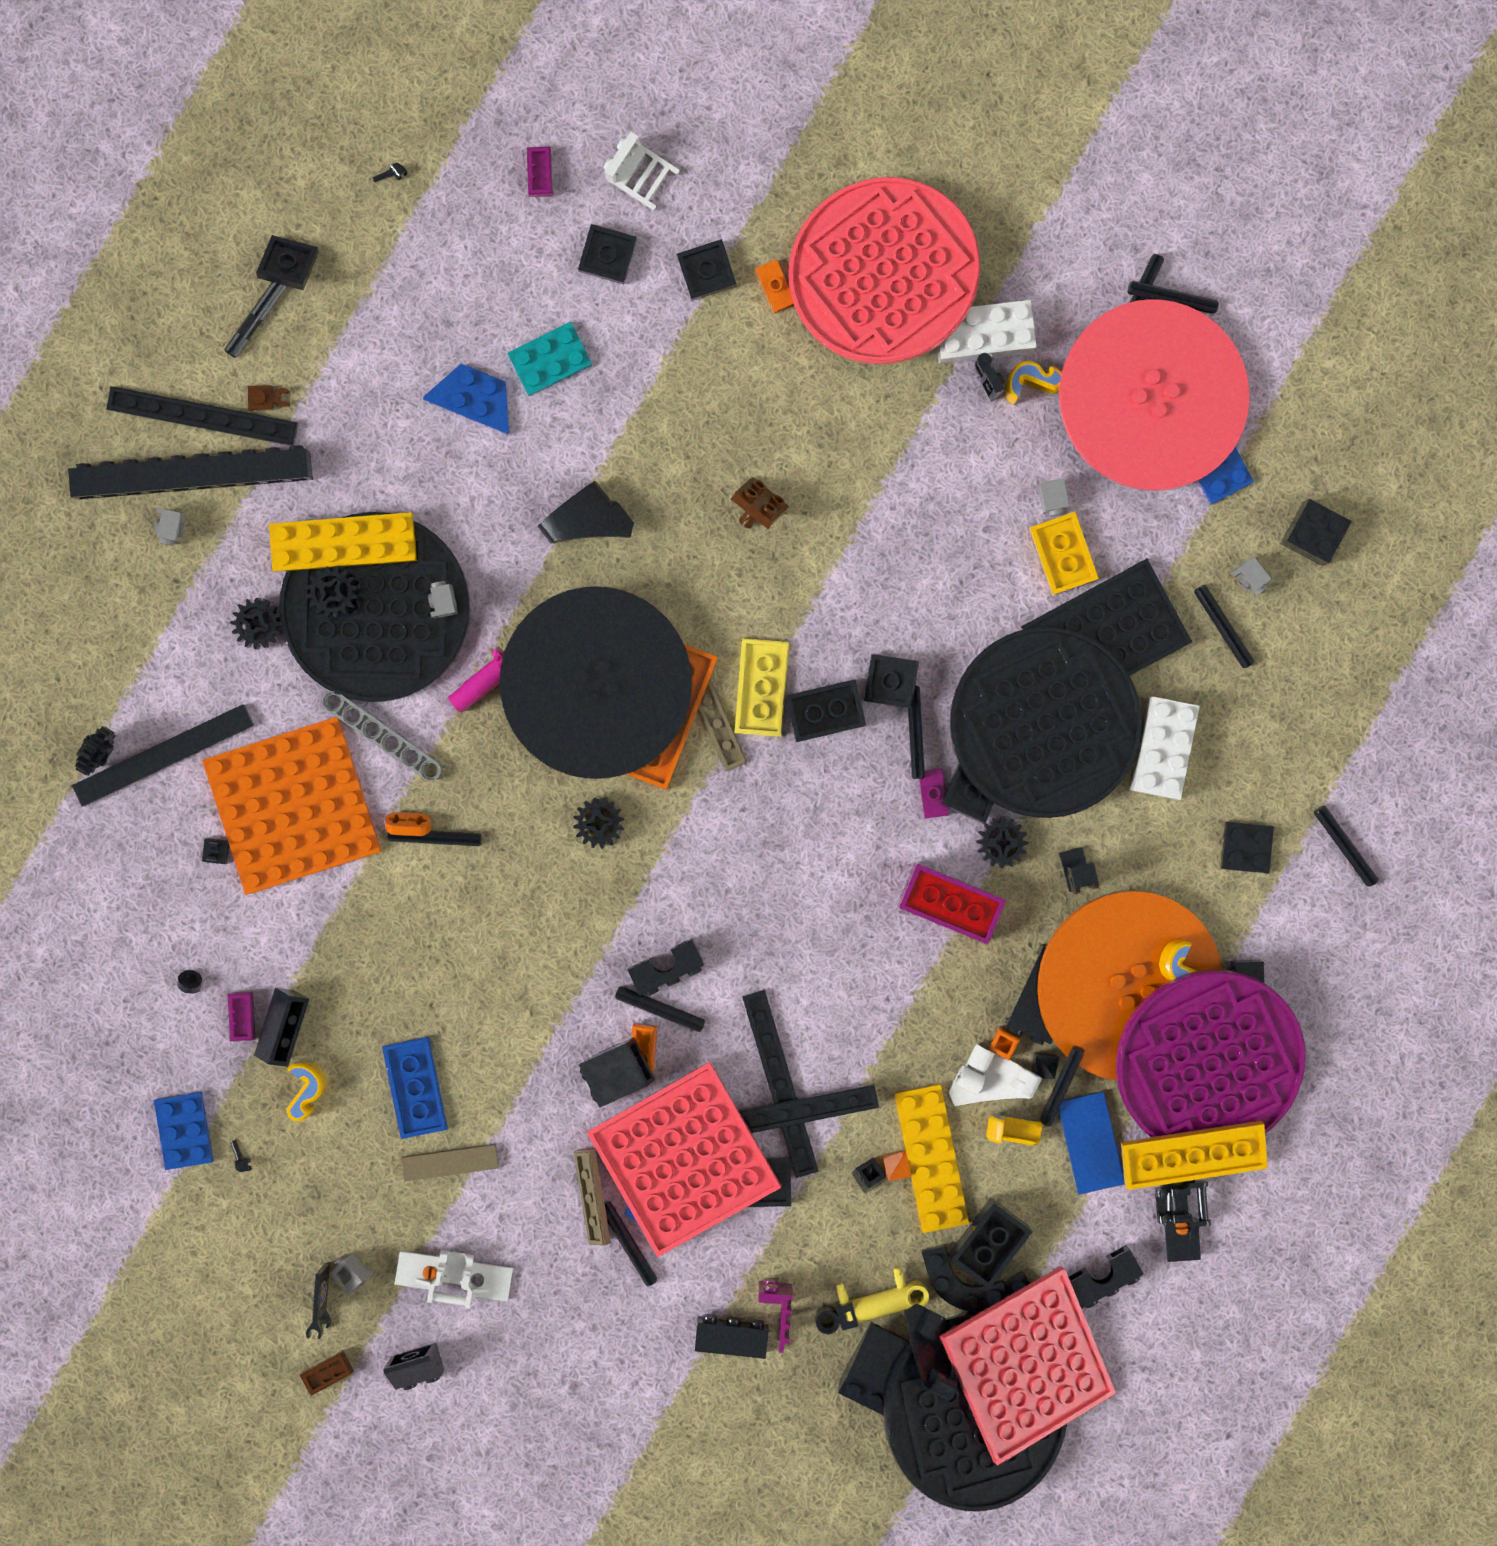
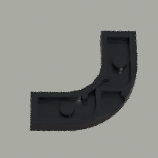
M945 1244L922 1250L925 1267L932 1287L950 1305L965 1311L980 1312L1008 1297L1003 1280L995 1281L992 1287L988 1289L983 1284L969 1285L957 1278L951 1268Z

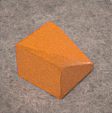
M1000 1026L988 1050L1010 1061L1021 1036Z
M906 1150L882 1155L888 1181L911 1177Z

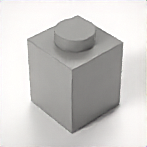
M1064 478L1042 482L1038 485L1042 513H1049L1050 517L1064 514L1063 510L1069 507Z

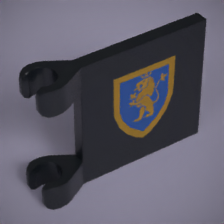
M325 1263L315 1275L312 1323L306 1331L307 1338L311 1337V1330L318 1332V1339L322 1337L324 1330L319 1321L320 1319L326 1321V1328L331 1324V1318L327 1312L330 1263Z

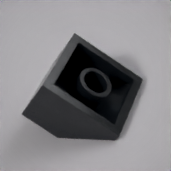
M437 1343L391 1356L383 1372L395 1390L400 1388L409 1390L416 1387L417 1383L426 1381L428 1384L439 1380L444 1372V1366Z

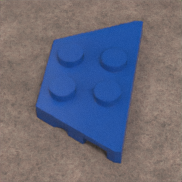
M460 364L423 397L424 401L507 435L509 434L506 382Z

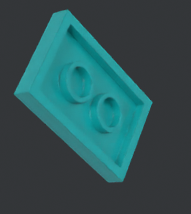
M571 321L507 353L528 396L592 366Z

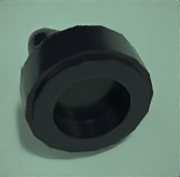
M185 970L180 973L177 986L182 992L194 994L200 991L202 976L198 972Z

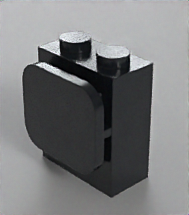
M635 1037L602 1050L579 1064L580 1074L587 1082L591 1090V1097L597 1102L599 1108L641 1090L655 1081Z

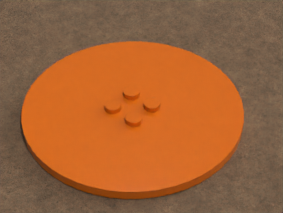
M1119 891L1102 895L1085 903L1071 913L1050 939L1043 954L1038 975L1037 991L1041 1016L1048 1033L1057 1047L1067 1057L1072 1046L1082 1047L1085 1052L1079 1064L1081 1068L1099 1077L1116 1080V1054L1122 1032L1128 1020L1142 1001L1160 986L1169 982L1161 974L1159 966L1161 953L1165 946L1175 939L1191 942V947L1182 965L1196 971L1223 970L1217 947L1200 920L1179 903L1167 897L1144 891Z

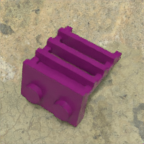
M765 1278L764 1282L759 1281L758 1303L781 1304L778 1340L779 1353H784V1343L789 1344L790 1315L792 1313L791 1300H793L792 1284L778 1283V1279Z

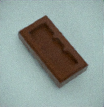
M342 1350L300 1374V1377L312 1396L349 1376L354 1370Z

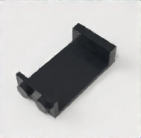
M1040 945L1037 951L1038 957L1010 1018H1006L1005 1021L1009 1025L1008 1030L1018 1035H1022L1023 1032L1031 1035L1030 1040L1040 1045H1043L1044 1042L1051 1044L1053 1041L1045 1027L1038 1002V975L1046 949L1042 945Z

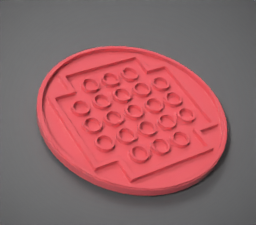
M899 177L863 180L851 184L828 197L810 214L801 227L794 242L789 261L791 297L795 309L807 330L818 342L835 354L867 364L883 365L908 361L942 344L954 333L967 316L975 299L980 278V256L977 241L962 211L953 201L935 188L918 181Z
M1153 299L1139 300L1120 305L1102 314L1077 338L1066 357L1061 372L1059 405L1063 424L1072 444L1092 468L1111 481L1126 487L1145 491H1164L1184 487L1198 481L1215 470L1229 456L1239 441L1247 420L1249 384L1246 369L1237 348L1229 336L1213 320L1198 310L1177 302Z

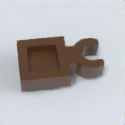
M272 385L248 386V410H273V404L275 403L281 407H289L290 403L282 402L280 397L282 394H290V391L286 388H281L273 392Z

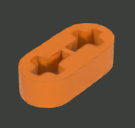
M393 812L385 817L386 831L393 835L424 836L431 830L430 817L423 813Z

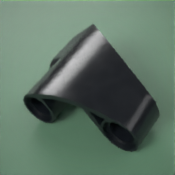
M594 481L554 510L538 525V528L550 544H555L561 541L582 538H630L634 522L622 506L614 500L611 501L597 481Z
M915 1304L905 1309L904 1315L913 1354L923 1385L927 1392L945 1401H949L955 1394L957 1382L950 1377L952 1363L940 1336L958 1325L919 1304Z

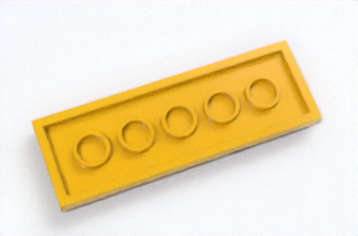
M412 512L269 524L273 572L321 569L326 566L334 568L336 566L347 567L417 561Z
M941 1084L894 1093L922 1233L969 1224Z
M1262 1121L1121 1142L1124 1181L1127 1190L1268 1169L1265 1126Z

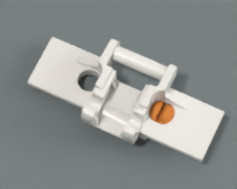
M441 1250L440 1255L433 1256L400 1251L394 1284L429 1290L427 1303L436 1301L463 1305L466 1309H470L472 1296L508 1301L513 1268L479 1263L474 1261V1254ZM479 1273L483 1275L484 1282L481 1285H474L471 1281L473 1274ZM443 1283L462 1285L461 1289L467 1290L468 1293L467 1296L436 1292L434 1290L436 1286H442Z

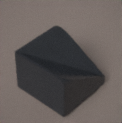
M1034 1052L1032 1072L1042 1079H1055L1059 1056Z
M874 1157L855 1168L852 1172L864 1194L880 1185L887 1178Z

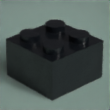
M1308 499L1302 502L1280 544L1324 566L1330 563L1352 521L1312 499Z

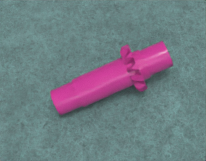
M496 647L492 651L494 659L448 696L456 710L463 713L471 705L480 701L500 685V668L505 650Z

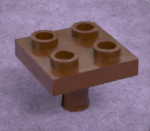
M754 477L750 478L731 498L734 503L745 511L739 518V522L742 525L745 520L749 519L744 525L748 529L752 528L756 520L769 529L789 508L783 498L773 494L762 481Z

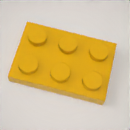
M1076 512L1029 528L1052 595L1099 579Z

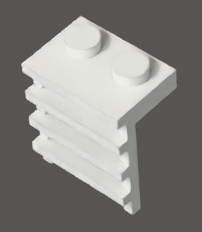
M630 132L627 137L623 136L618 143L617 149L619 150L615 156H610L604 165L606 180L654 211L656 205L650 202L651 198L669 171L678 175L680 170L641 145L639 136ZM647 155L653 160L633 190H631L626 184ZM657 163L664 166V169L644 198L638 192Z

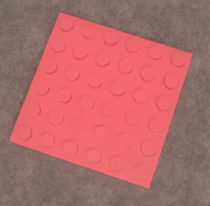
M711 1061L586 1132L657 1257L781 1188L779 1180Z
M1061 1266L940 1336L992 1460L996 1465H1000L1116 1394L1066 1270Z

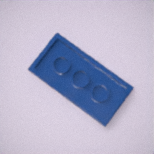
M429 1036L382 1046L401 1139L448 1130Z
M1099 1091L1064 1099L1059 1108V1114L1078 1194L1081 1195L1124 1185V1177L1104 1092Z

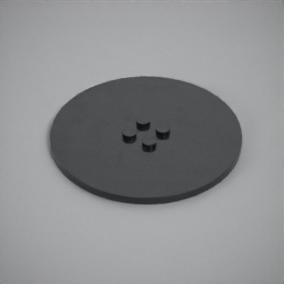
M363 512V513H357V514L348 515V516H345V517H342V518H346V517H358V516H371V515H384V514H392V513H385V512ZM414 521L417 561L340 567L341 573L344 570L349 572L347 578L354 577L356 579L352 585L359 587V590L354 591V595H357L359 599H353L352 601L356 607H348V615L340 612V618H335L333 613L330 618H326L325 611L319 615L316 613L318 607L312 608L309 606L313 599L306 598V595L311 593V590L307 589L306 585L313 584L310 576L317 578L318 569L286 571L279 601L280 622L283 623L281 627L285 641L291 654L305 673L329 691H334L333 693L341 694L346 698L358 701L387 702L411 696L431 685L442 676L457 657L464 643L470 619V596L467 581L458 560L450 548L435 533L420 523ZM325 568L319 569L323 573H325ZM328 577L323 581L330 582L336 577ZM445 581L446 584L453 586L458 614L434 619L431 617L430 612H434L435 609L430 607L428 594H431L430 588L432 583ZM347 586L344 587L346 596L348 595ZM318 588V598L320 599V598H321V592H320V589ZM330 588L328 592L331 593V596L335 597L337 594L334 591L335 589ZM339 602L333 603L329 608H336L342 604Z
M599 586L581 587L559 593L545 600L528 613L517 626L502 658L499 680L500 696L506 719L521 744L538 760L559 772L575 777L589 779L612 778L633 772L650 763L674 740L689 709L692 692V673L689 657L680 635L671 622L656 607L646 600L623 590Z
M1035 627L1016 631L986 647L974 658L960 678L950 710V735L954 753L969 781L981 794L998 806L1013 813L1036 818H1055L1075 814L1090 808L1107 797L1120 784L1131 768L1137 754L1142 731V716L1138 694L1133 681L1121 662L1107 648L1092 638L1079 632L1057 627ZM1064 706H1066V708H1067V710H1068V712H1069V714H1070V716H1071V719L1069 718L1068 714L1066 713L1065 709L1063 708Z
M979 1312L954 1315L947 1319L956 1325H960L979 1314ZM910 1343L898 1359L891 1373L884 1401V1427L889 1449L900 1471L907 1480L931 1500L952 1509L971 1512L989 1511L1004 1507L1019 1500L1033 1490L1055 1463L1065 1438L1067 1424L1000 1465H996L992 1460L953 1366L950 1377L957 1382V1387L951 1400L945 1401L925 1390Z

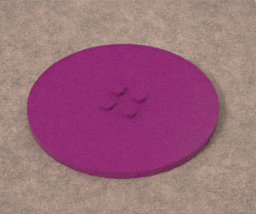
M1196 971L1182 975L1160 986L1142 1001L1131 1015L1122 1032L1116 1054L1115 1070L1118 1090L1131 1117L1150 1137L1262 1121L1264 1123L1266 1134L1284 1117L1299 1092L1305 1071V1042L1294 1012L1283 998L1265 983L1235 971Z

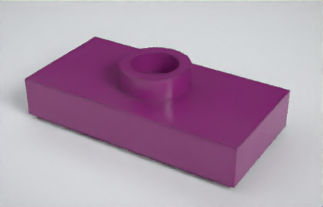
M550 146L527 147L529 197L553 196Z
M942 768L925 771V777L919 779L924 819L948 816L947 807L941 805L945 795Z
M253 992L229 993L230 1042L255 1040Z

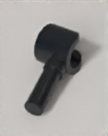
M394 163L386 172L374 176L373 180L378 182L394 175L396 180L402 179L401 175L406 176L408 172L401 164Z
M231 1141L230 1143L236 1158L235 1169L239 1172L250 1171L252 1169L248 1165V1163H251L250 1158L242 1159L237 1141Z

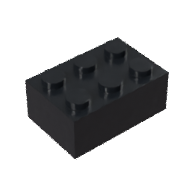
M856 679L785 696L796 743L866 726Z
M990 1197L948 1254L952 1262L990 1289L1033 1231L1027 1223Z

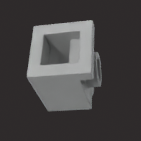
M157 508V513L161 514L160 519L157 520L155 525V532L157 537L160 538L159 543L173 546L174 542L181 543L187 515Z
M1254 556L1247 559L1230 573L1232 576L1238 575L1240 586L1245 591L1254 592L1255 595L1264 591L1268 587L1266 583L1271 580Z
M445 581L432 583L430 588L431 594H428V600L431 609L434 608L435 611L430 612L431 617L437 619L458 614L453 586L446 584Z
M354 1253L348 1257L346 1254L340 1257L334 1263L336 1268L330 1273L347 1296L361 1287L374 1274L372 1270L368 1271Z

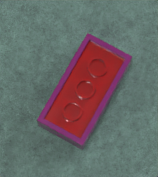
M914 863L897 907L988 945L1006 900L933 869Z

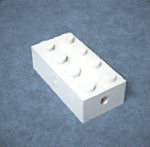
M1031 300L971 307L967 316L954 333L937 346L939 364L977 360L981 353H988L991 358L1033 353L1036 349V338Z
M1147 697L1140 743L1129 787L1130 791L1181 800L1200 706L1158 697Z

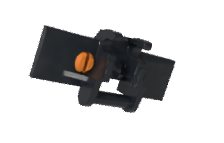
M1191 1180L1184 1181L1178 1186L1171 1183L1155 1188L1157 1222L1165 1225L1167 1262L1201 1260L1199 1227L1211 1225V1219H1208L1206 1193L1208 1181ZM1192 1188H1197L1199 1219L1193 1218L1192 1214L1188 1211L1187 1196L1190 1195Z

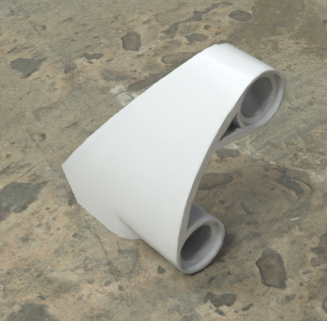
M976 1043L966 1065L960 1068L948 1093L954 1106L1000 1099L1033 1098L1042 1078L1011 1060L1009 1061L990 1050H986Z

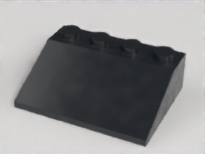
M871 1322L839 1380L838 1393L884 1416L885 1394L891 1373L898 1359L911 1342Z

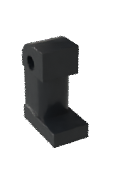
M1082 847L1059 853L1069 892L1079 894L1080 886L1084 885L1091 889L1099 888L1094 862H1086Z

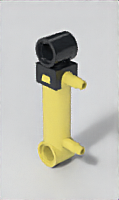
M900 1267L893 1269L896 1288L853 1300L848 1298L844 1284L839 1283L836 1285L839 1302H835L836 1309L829 1305L820 1307L815 1315L816 1326L821 1333L829 1335L835 1333L840 1324L842 1331L859 1327L858 1323L901 1312L915 1304L925 1307L929 1301L927 1287L918 1280H912L906 1284ZM914 1290H921L923 1292L922 1296L918 1299L910 1297ZM825 1315H830L834 1318L830 1324H824L821 1319Z

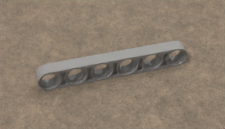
M334 691L324 695L323 706L327 711L427 781H434L441 776L442 767L438 761L352 700L341 694L333 693ZM337 695L340 698L341 703L338 708L333 709L328 705L330 696ZM351 709H357L360 713V718L357 722L348 720L347 714ZM372 722L377 723L379 726V733L375 736L367 733V726ZM390 736H395L399 741L398 747L394 750L389 749L386 745V740ZM409 750H415L418 753V760L413 764L408 763L405 758ZM430 763L435 764L438 769L434 777H429L425 774V767Z

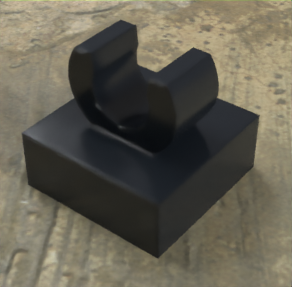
M204 838L202 862L227 864L228 840Z

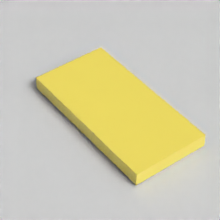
M742 638L735 733L782 737L789 642Z

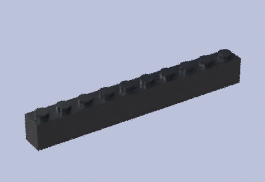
M302 445L289 446V450L282 451L278 447H270L265 449L266 452L258 453L254 449L242 450V454L233 455L231 451L218 452V456L209 457L207 453H199L194 455L195 458L175 455L171 456V460L163 461L160 457L147 458V462L139 463L136 459L123 460L124 464L104 461L100 462V466L80 463L76 464V468H68L70 497L82 500L313 480L311 452L306 448L304 449Z

